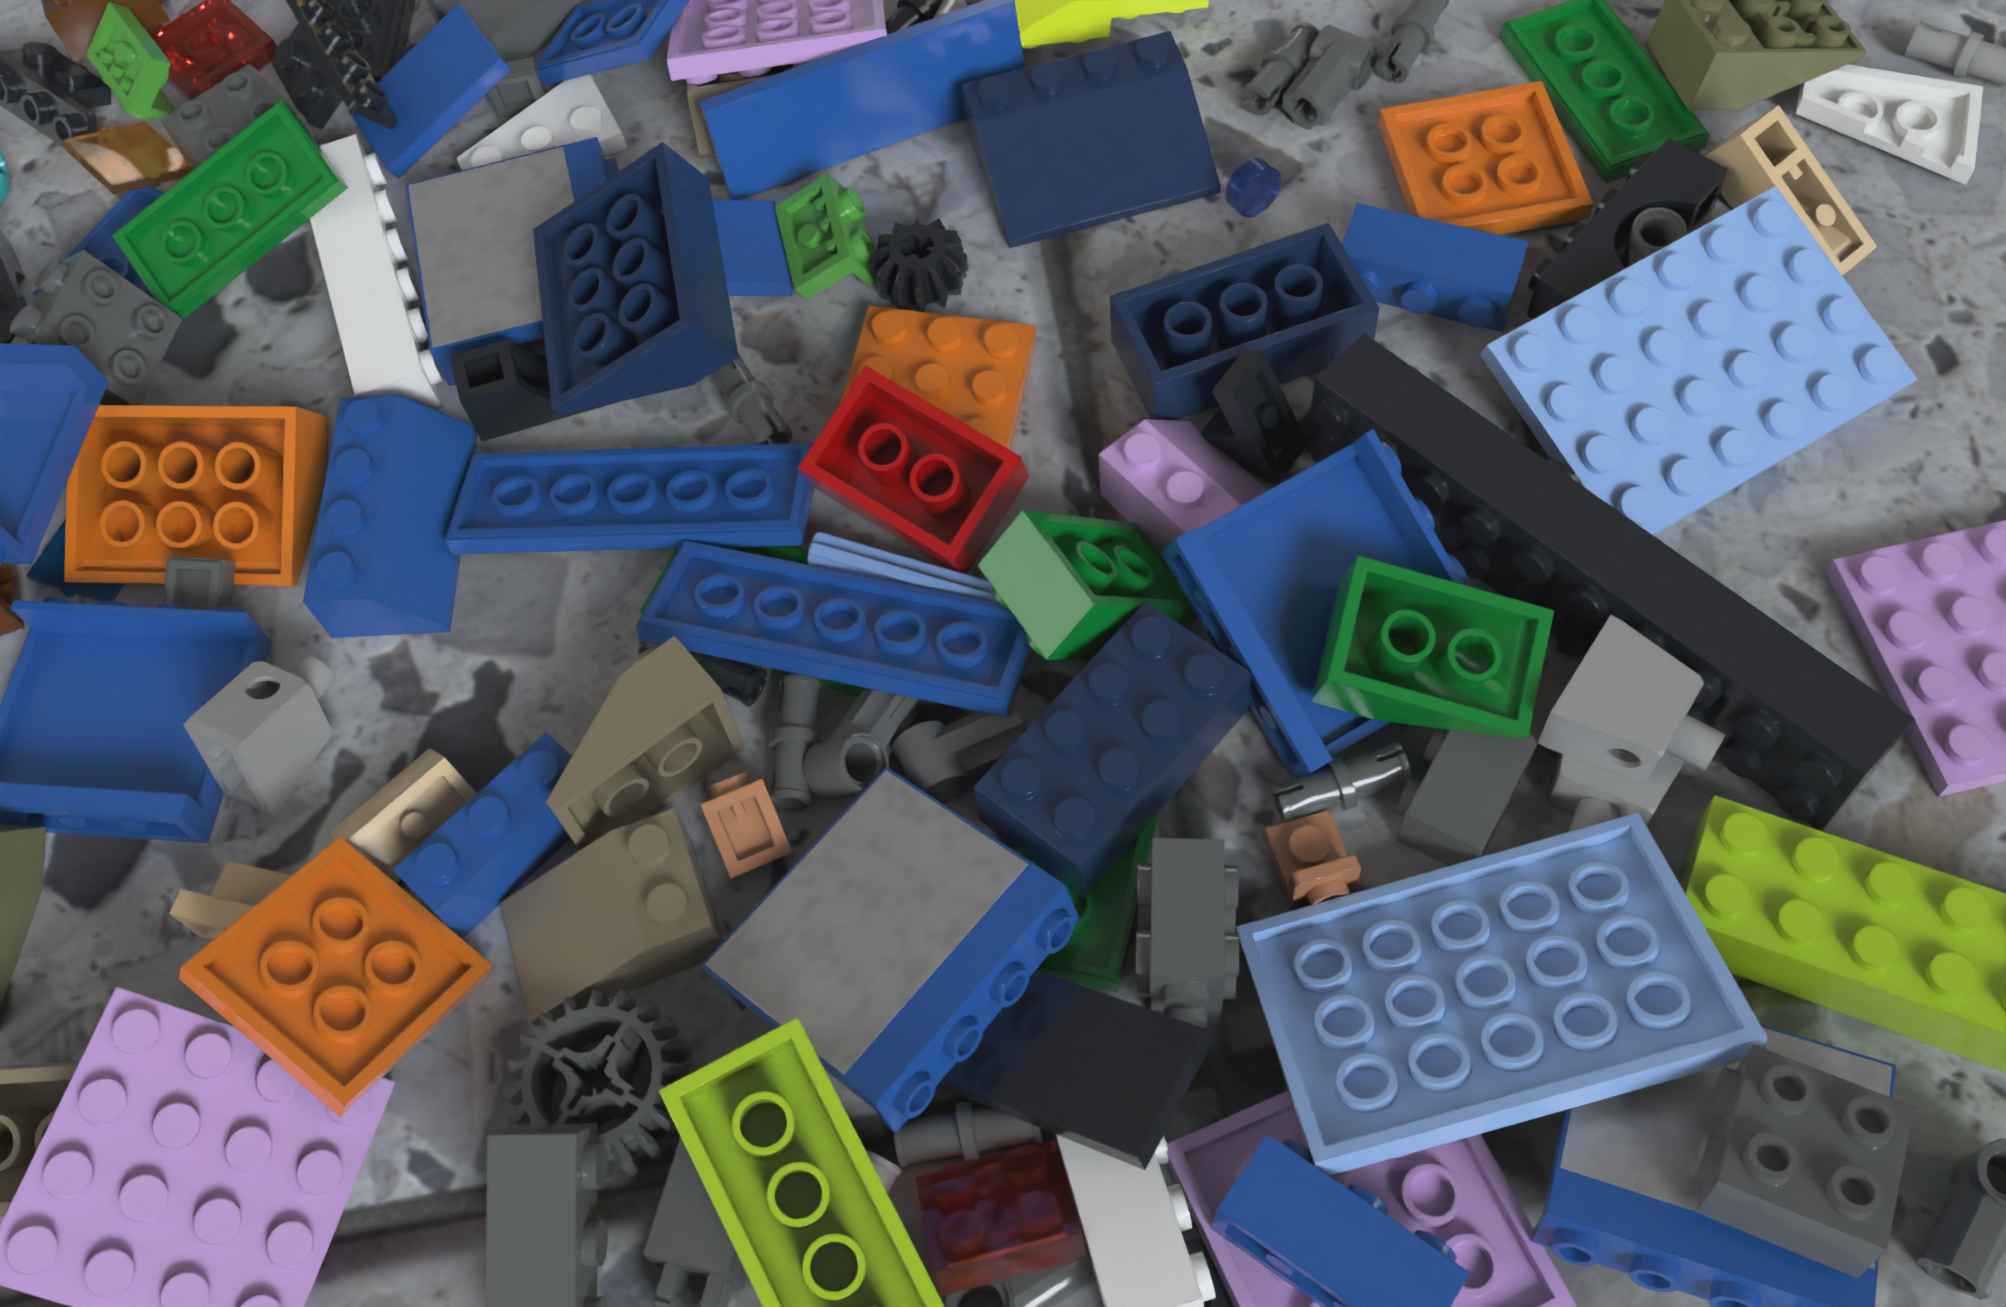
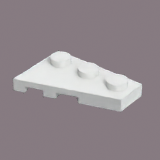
M1848 64L1800 84L1796 114L1966 185L1975 170L1983 86Z
M590 74L563 81L456 159L461 170L594 137H598L604 157L625 149L627 146L616 120Z

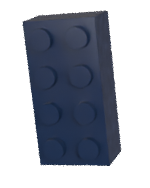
M1328 222L1110 295L1111 341L1150 419L1178 420L1219 406L1212 390L1243 350L1263 351L1279 384H1283L1325 369L1364 333L1374 340L1380 308Z
M1145 601L974 786L980 821L1083 899L1248 711L1252 673Z

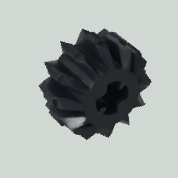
M917 215L913 225L904 226L895 222L892 234L878 235L877 251L872 253L871 266L873 276L876 277L878 291L882 294L884 300L893 299L898 309L902 310L914 304L920 312H924L927 305L932 303L945 309L948 295H961L962 286L964 285L963 279L967 277L968 260L957 230H946L940 218L929 225H924Z

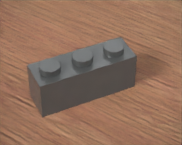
M1543 677L1540 678L1529 736L1525 740L1436 728L1423 756L1424 760L1432 763L1423 781L1411 776L1396 805L1394 813L1404 817L1397 841L1448 866L1483 857L1539 746L1538 741L1548 716L1565 687Z
M597 1123L511 1124L487 1135L486 1307H607L605 1297L597 1296V1267L603 1265L608 1245L606 1222L604 1220H597V1190H601L604 1187L608 1170L606 1146L604 1143H597Z

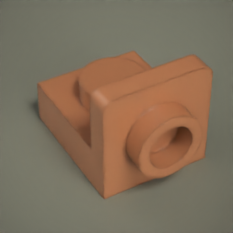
M743 772L709 786L714 799L702 803L700 806L730 879L793 853L764 778L750 783L747 773Z
M1329 810L1265 828L1264 840L1291 910L1346 896L1356 891L1361 866L1356 855L1347 856Z

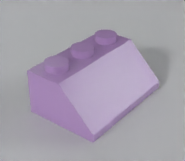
M1144 419L1099 453L1100 495L1129 522L1136 523L1145 536L1161 551L1181 535L1196 527L1200 529L1268 491L1231 457L1207 442L1202 437L1201 431L1190 421Z

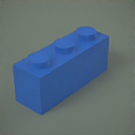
M1356 203L1342 246L1376 302L1407 309L1417 314H1429L1462 322L1472 327H1483L1503 332L1529 242Z
M547 732L539 737L393 869L418 898L461 939L470 933L502 901L511 895L571 839L547 805L546 800L572 758V755Z
M1266 1134L1218 1206L1210 1227L1321 1307H1451L1470 1274L1469 1271L1455 1262L1457 1259L1455 1252L1442 1240L1422 1230H1416L1413 1234L1387 1216L1389 1213L1388 1207L1376 1195L1354 1184H1350L1346 1188L1314 1166L1310 1150L1288 1139L1280 1143L1269 1134Z

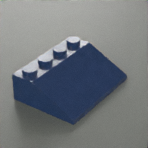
M1171 31L961 84L967 133L1009 248L1221 193V184L1189 72Z
M661 142L533 229L551 405L554 412L564 415L692 386L739 357L709 178L664 142Z

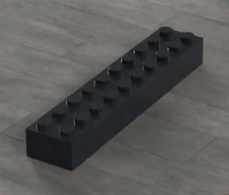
M1365 333L1315 377L1306 450L1311 454L1316 463L1353 444L1365 433L1374 429L1380 441L1387 443L1395 451L1401 463V476L1414 498L1420 499L1428 507L1434 519V532L1446 553L1453 555L1461 563L1467 576L1482 580L1502 596L1554 610L1550 632L1556 636L1559 643L1566 650L1575 655L1585 657L1606 621L1612 615L1625 622L1699 674L1704 681V685L1687 715L1726 734L1715 753L1721 763L1733 774L1750 779L1773 796L1781 809L1791 817L1800 821H1806L1817 830L1822 831L1866 782L1915 720V718Z

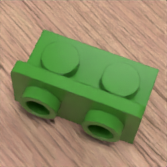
M108 2L85 55L100 73L102 81L122 103V108L127 113L144 121H152L153 118L161 120L176 110L160 90L168 80L171 62L128 7Z
M826 173L775 206L793 286L804 298L810 299L852 272L869 287L877 283L871 266L872 253L877 251V248L865 228L863 218L867 216L866 207L859 194L853 188L848 187L845 189L830 174Z

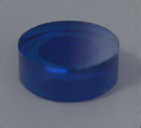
M1253 158L1244 162L1234 171L1228 181L1225 193L1226 202L1243 217L1251 218L1265 211L1275 200L1281 186L1280 172L1262 158Z

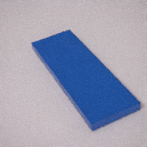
M984 0L896 31L887 36L865 42L699 101L721 174L731 200L744 199L964 119L965 110L961 84L1025 68L1015 1Z
M814 443L472 454L444 541L451 554L679 549L684 540L716 547L805 545L814 487L800 472L798 467Z
M686 540L680 546L636 624L639 641L662 645L675 636L688 651L1003 717H1008L1032 647L1026 640L1027 632L1011 610L1005 608L999 602Z

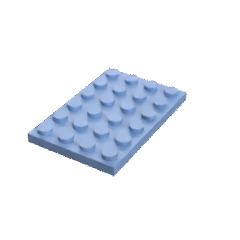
M1776 186L1489 343L1480 353L1481 358L1548 456L1561 461L1571 468L1579 477L1583 487L1653 536L1903 391L1918 380Z
M1639 812L1236 927V931L1239 933V944L1308 1150H1310L1314 1166L1329 1176L1743 1060L1752 1045L1766 1049L1767 1035Z

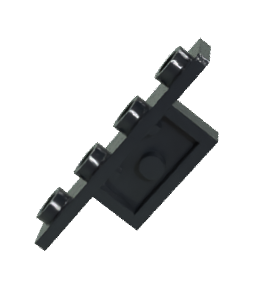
M286 0L298 24L289 38H285L280 42L271 64L296 109L306 118L309 125L322 130L342 100H344L348 109L353 113L393 130L399 120L388 103L389 96L375 82L370 73L372 70L371 66L359 55L353 45V36L342 27L336 17L338 13L336 8L327 0Z
M31 42L24 44L23 49L0 52V106L84 162L97 161V117L88 108L111 105V88L102 79L89 72L85 66L75 63L58 52L54 46L46 43Z

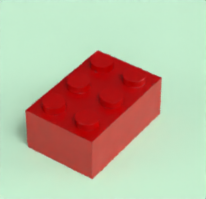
M866 365L798 467L810 484L821 493L940 565L963 573L969 572L1029 478L1020 455Z

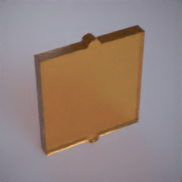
M146 122L114 129L101 128L99 132L63 139L64 149L112 194L147 186L157 188L161 186V183L182 179L194 170L182 154Z

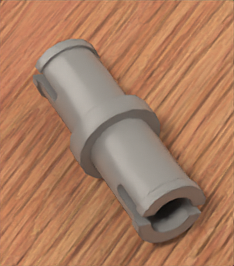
M1920 21L1908 44L1905 57H1914L1953 69L1952 75L1962 79L1967 74L2006 85L2005 47L1983 41V34L1972 32L1970 37Z

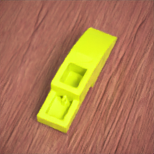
M1014 0L1021 45L1025 49H1032L1045 44L1062 42L1081 43L1088 39L1109 37L1112 18L1133 19L1139 15L1155 13H1182L1189 9L1207 8L1209 5V0Z

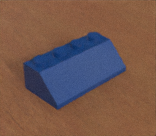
M400 395L340 398L303 599L304 604L331 638L450 632L461 554H451L444 540L472 454H475L478 434L473 425Z

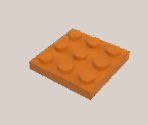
M1542 81L1380 109L1378 126L1410 215L1497 235L1588 220L1590 218L1593 201Z
M868 306L841 401L866 365L1011 450L1037 341L1036 325Z
M339 837L181 966L179 980L341 1117L487 978L493 965L342 837Z

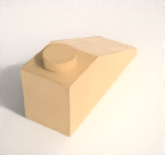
M1779 105L1737 129L1704 155L1728 169L1720 192L1733 209L1776 186L1842 276L1877 248V245Z

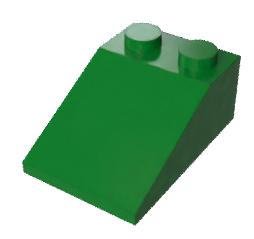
M1022 510L978 564V567L992 584V593L996 600L1005 608L1011 610L1027 632L1026 640L1038 654L1045 657L1046 660H1089L1093 658L1145 601L1181 625L1198 619L1166 561L1136 523Z
M1357 555L1339 581L1311 702L1374 720L1525 740L1529 736L1554 610Z

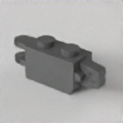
M680 1137L643 1255L649 1261L663 1270L652 1307H681L690 1277L707 1281L699 1307H728L733 1287L742 1289L747 1273Z

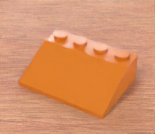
M99 405L67 480L64 582L165 584L167 559L169 556L222 559L236 562L233 586L297 587L326 479L329 417L303 408L289 406Z

